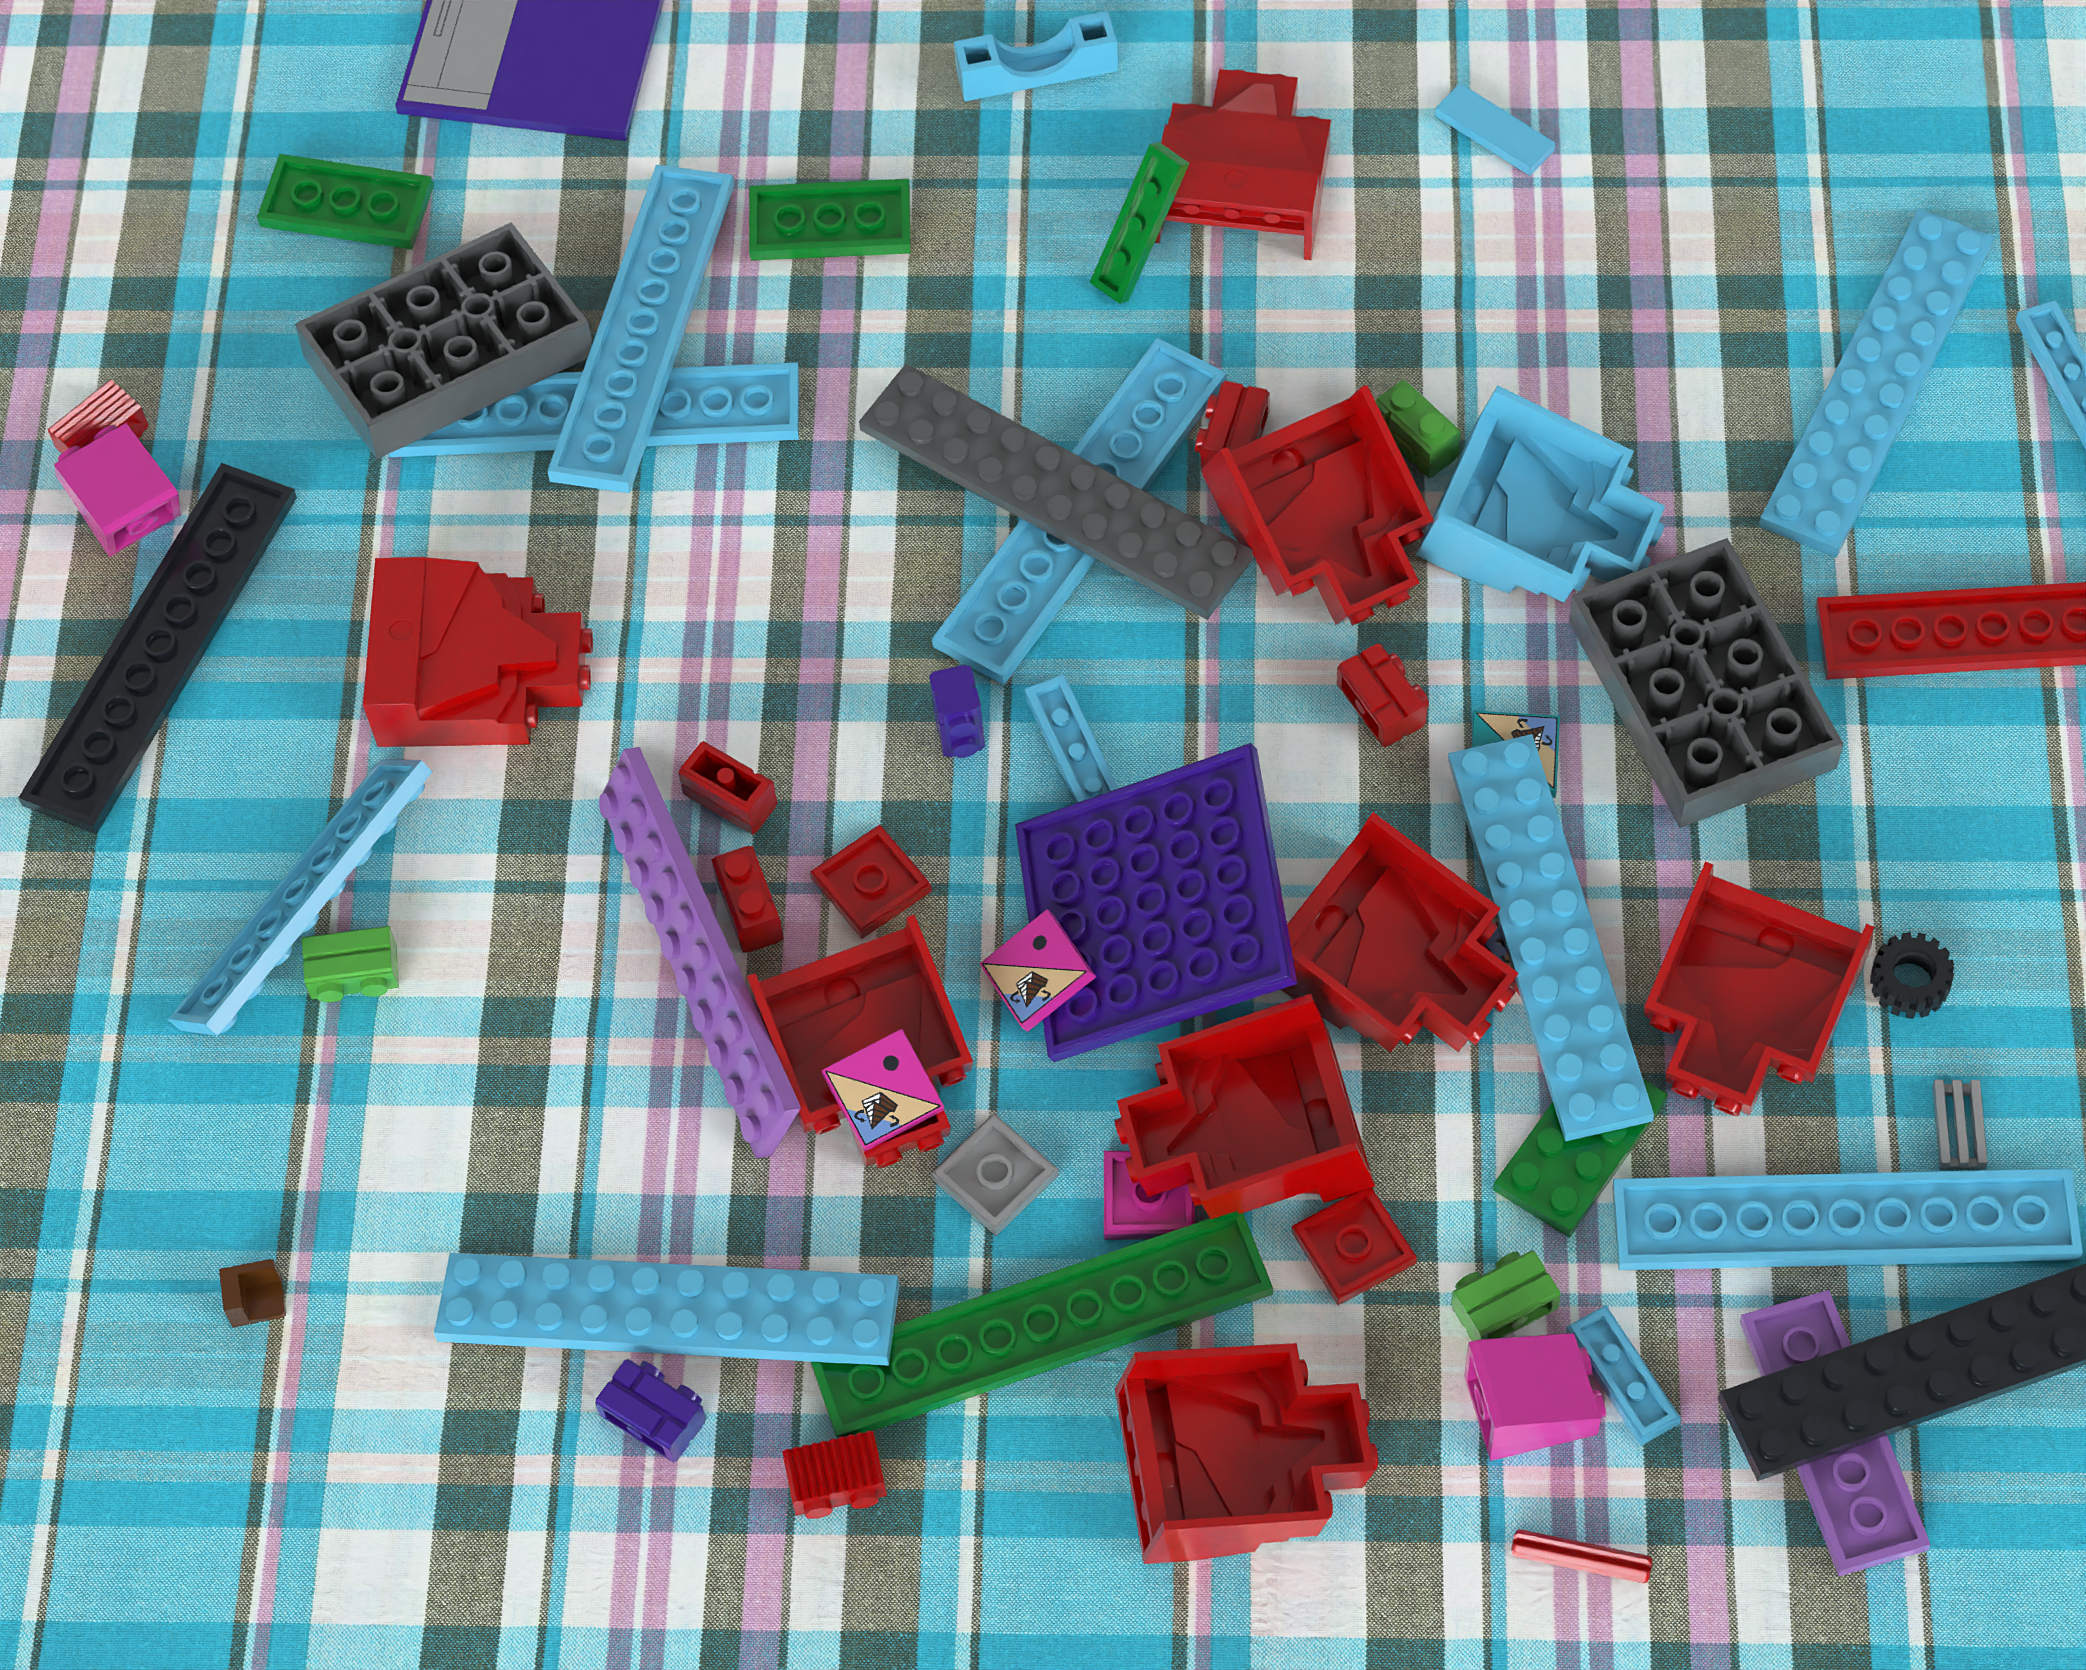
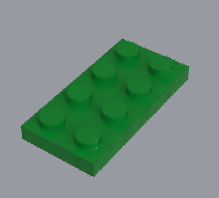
M279 154L258 212L257 220L259 226L413 250L434 184L432 177L426 175Z
M909 179L749 186L750 261L911 254Z
M1643 1079L1654 1112V1120L1667 1102L1668 1094ZM1552 1102L1494 1182L1493 1191L1570 1238L1652 1122L1565 1141Z

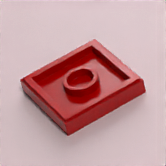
M880 824L810 871L813 882L861 939L932 892L930 882Z
M1373 1188L1351 1194L1292 1226L1291 1232L1337 1305L1350 1300L1417 1263L1416 1255Z

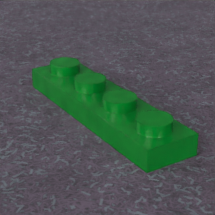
M1160 142L1149 144L1090 280L1092 285L1119 304L1129 301L1190 164Z

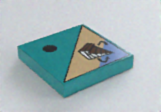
M1474 710L1471 748L1532 734L1552 798H1556L1560 716Z

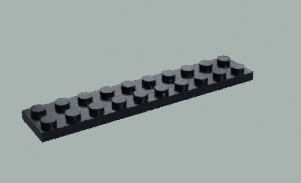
M224 463L220 464L18 797L22 806L94 834L98 833L297 499L293 488Z
M2086 1264L1720 1391L1718 1401L1756 1480L1760 1481L2086 1365Z

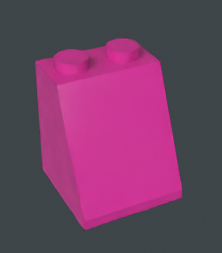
M127 423L117 428L115 425H111L102 429L94 436L95 441L83 448L79 446L69 448L58 457L59 462L54 464L56 477L109 557L181 516L179 493Z
M1574 1333L1483 1339L1468 1342L1464 1377L1490 1461L1598 1435L1601 1418L1606 1417L1605 1405L1601 1392L1599 1390L1592 1391L1587 1376L1592 1374L1590 1357L1585 1347H1578Z

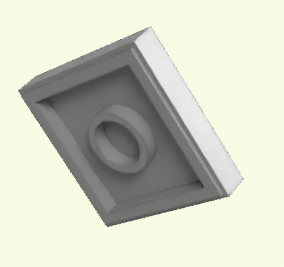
M994 1113L931 1173L932 1180L995 1236L1059 1176L1058 1168Z

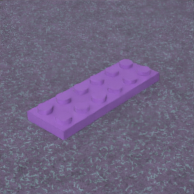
M1829 1290L1745 1313L1740 1318V1324L1761 1377L1851 1346ZM1888 1436L1797 1467L1838 1577L1929 1550L1930 1541Z

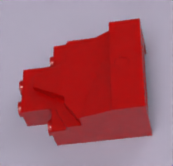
M1219 69L1212 107L1201 106L1195 103L1172 104L1171 115L1168 124H1165L1161 144L1190 164L1165 221L1304 236L1303 260H1312L1331 143V120L1320 119L1315 116H1295L1298 100V77L1285 76L1283 74L1253 73L1244 70ZM1163 225L1159 231L1155 243L1160 244Z
M1368 385L1360 387L1349 399L1232 451L1228 447L1221 449L1200 470L1235 538L1239 543L1253 550V557H1255L1263 575H1267L1276 596L1290 591L1292 596L1295 597L1317 586L1335 625L1349 619L1353 626L1374 616L1372 608L1386 603L1387 608L1390 609L1411 598L1409 591L1420 583L1403 547L1425 536L1423 529L1434 520Z
M429 557L375 558L363 707L377 747L530 744L531 728L538 727V707H583L584 690L591 689L590 665H585L586 654H592L593 632L592 628H585L582 612L545 613L544 593H537L533 577H508L506 573H484L478 562Z
M1373 812L1355 839L1288 922L1287 926L1297 984L1281 990L1292 999L1311 994L1323 1019L1340 1030L1343 1027H1352L1366 1039L1372 1038L1390 1053L1399 1041L1408 1046L1422 1026L1426 1027L1459 1053L1468 1040L1476 1045L1491 1026V1023L1485 1020L1492 1008L1499 1012L1504 1009L1516 993L1510 985L1519 973L1484 947L1485 943L1498 928L1492 920L1501 908Z
M1705 861L1645 1003L1644 1017L1651 1019L1649 1024L1663 1032L1674 1034L1676 1029L1682 1031L1666 1071V1082L1673 1084L1671 1087L1672 1091L1689 1099L1695 1100L1700 1095L1715 1101L1713 1106L1716 1109L1732 1116H1739L1740 1112L1751 1115L1770 1067L1778 1069L1776 1074L1795 1084H1802L1803 1080L1811 1083L1814 1082L1847 1000L1854 991L1870 952L1875 927L1866 924L1863 933L1720 879L1713 876L1714 864Z
M915 914L906 917L904 929L760 982L756 973L747 976L749 993L800 1104L801 1109L797 1116L804 1133L815 1130L816 1135L830 1132L841 1126L840 1120L845 1118L822 1075V1070L900 1029L903 1030L935 1091L934 1084L941 1083L942 1087L955 1085L967 1078L966 1072L972 1070V1057ZM942 1111L865 1152L853 1131L852 1134L865 1167L876 1163L877 1168L880 1169L903 1159L901 1153L917 1147L919 1152L923 1153L945 1143L943 1138L949 1136L951 1126L945 1111Z
M1311 994L1157 1045L1162 1062L1156 1063L1155 1068L1161 1086L1117 1100L1121 1117L1114 1119L1122 1145H1129L1131 1156L1125 1158V1164L1132 1183L1140 1182L1148 1197L1187 1184L1194 1205H1203L1210 1219L1235 1211L1242 1214L1302 1193L1319 1194L1322 1201L1326 1203L1375 1187L1332 1039Z
M1297 1343L1135 1352L1115 1387V1395L1143 1564L1197 1561L1255 1552L1261 1543L1288 1541L1289 1538L1318 1536L1333 1513L1332 1497L1328 1490L1363 1488L1378 1467V1451L1376 1445L1370 1443L1367 1430L1370 1421L1369 1405L1366 1399H1361L1359 1384L1307 1386V1364L1304 1359L1299 1358Z

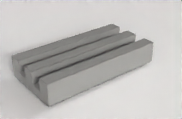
M1934 1080L1932 1089L1939 1169H1985L1988 1161L1980 1080H1971L1970 1084H1962V1080H1952L1951 1084H1944V1080ZM1945 1096L1953 1097L1958 1158H1950ZM1963 1096H1969L1975 1158H1969Z

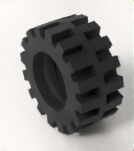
M1906 932L1902 934L1900 940L1895 935L1889 938L1887 945L1882 944L1875 956L1870 975V984H1873L1872 993L1874 998L1880 996L1879 1004L1884 1009L1890 1005L1892 1007L1891 1013L1896 1016L1899 1015L1900 1011L1906 1012V1018L1914 1019L1917 1012H1919L1921 1018L1929 1016L1931 1009L1936 1012L1941 1008L1942 1003L1946 1001L1954 978L1953 960H1948L1950 953L1946 947L1941 950L1938 948L1940 941L1932 938L1930 942L1926 941V934L1918 933L1917 938H1912L1911 932ZM1905 963L1918 965L1929 974L1930 983L1922 987H1909L1895 977L1894 968Z

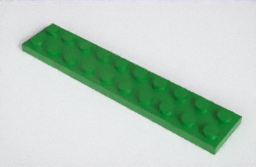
M1235 1211L896 1324L893 1330L889 1366L811 1361L810 1363L836 1439L840 1437L856 1435L859 1432L874 1431L1273 1295V1286L1244 1214H1239Z

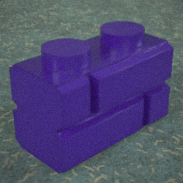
M961 665L933 671L929 675L934 720L943 756L948 758L954 756L965 758L972 756L977 751H982L985 747L981 704L971 666Z
M629 1359L624 1360L613 1375L612 1380L606 1384L596 1398L595 1405L599 1416L671 1462H677L689 1446V1442L694 1439L705 1424L706 1416L703 1406L700 1405L702 1402L701 1397L685 1385H680L677 1389L663 1381L665 1378L664 1374L646 1361H643L639 1366Z

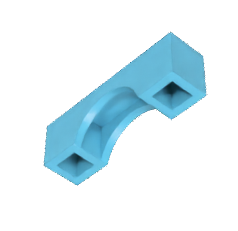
M1108 11L1069 18L1066 26L1055 37L1041 44L1029 47H1013L1003 44L993 34L954 41L956 72L964 102L1118 71L1117 39Z

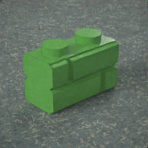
M1405 379L1399 381L1376 399L1375 402L1400 452L1411 463H1416L1417 468L1426 477L1432 478L1459 456L1461 431Z
M390 926L302 937L304 982L311 999L332 1003L340 1001L344 995L362 993L368 997H377L384 995L388 989L399 988L397 947Z
M1531 1250L1523 1255H1520L1519 1252L1509 1253L1495 1264L1496 1269L1482 1276L1479 1272L1470 1273L1456 1283V1289L1452 1291L1451 1306L1461 1324L1466 1328V1332L1472 1341L1503 1338L1559 1309L1560 1291L1549 1273L1546 1272L1535 1251Z

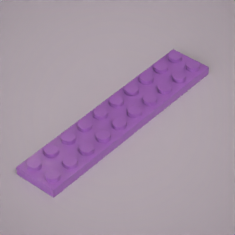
M640 747L624 749L603 793L600 795V812L609 822L614 834L615 846L618 852L623 854L630 870L631 883L635 888H638L645 904L646 917L654 925L661 941L662 953L670 961L676 975L678 990L685 996L692 1011L693 1024L696 1030L701 1032L706 1043L710 1063L717 1069L724 1084L726 1099L734 1107L739 1118L742 1136L747 1143H750L756 1159L772 1156L801 1109L800 1104Z

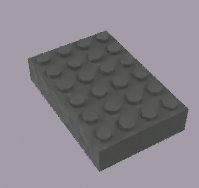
M512 222L295 323L303 357L376 459L587 359L592 347L587 319Z
M1728 538L1572 595L1569 623L1679 828L1837 769L1843 742Z

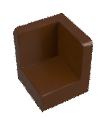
M273 1259L219 1269L223 1310L233 1328L280 1319L286 1316L282 1275Z

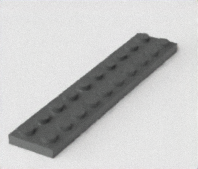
M907 363L859 421L860 431L1206 620L1209 619L1253 560V550Z

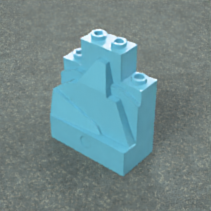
M1497 385L1471 430L1432 517L1434 521L1429 524L1416 552V556L1460 577L1509 594L1512 590L1522 587L1537 595L1543 592L1564 603L1573 589L1578 592L1582 590L1589 575L1607 583L1647 568L1651 557L1645 555L1649 545L1654 547L1657 544L1664 530L1665 524L1659 522L1665 506L1626 487L1634 469L1628 467L1634 452L1633 450Z

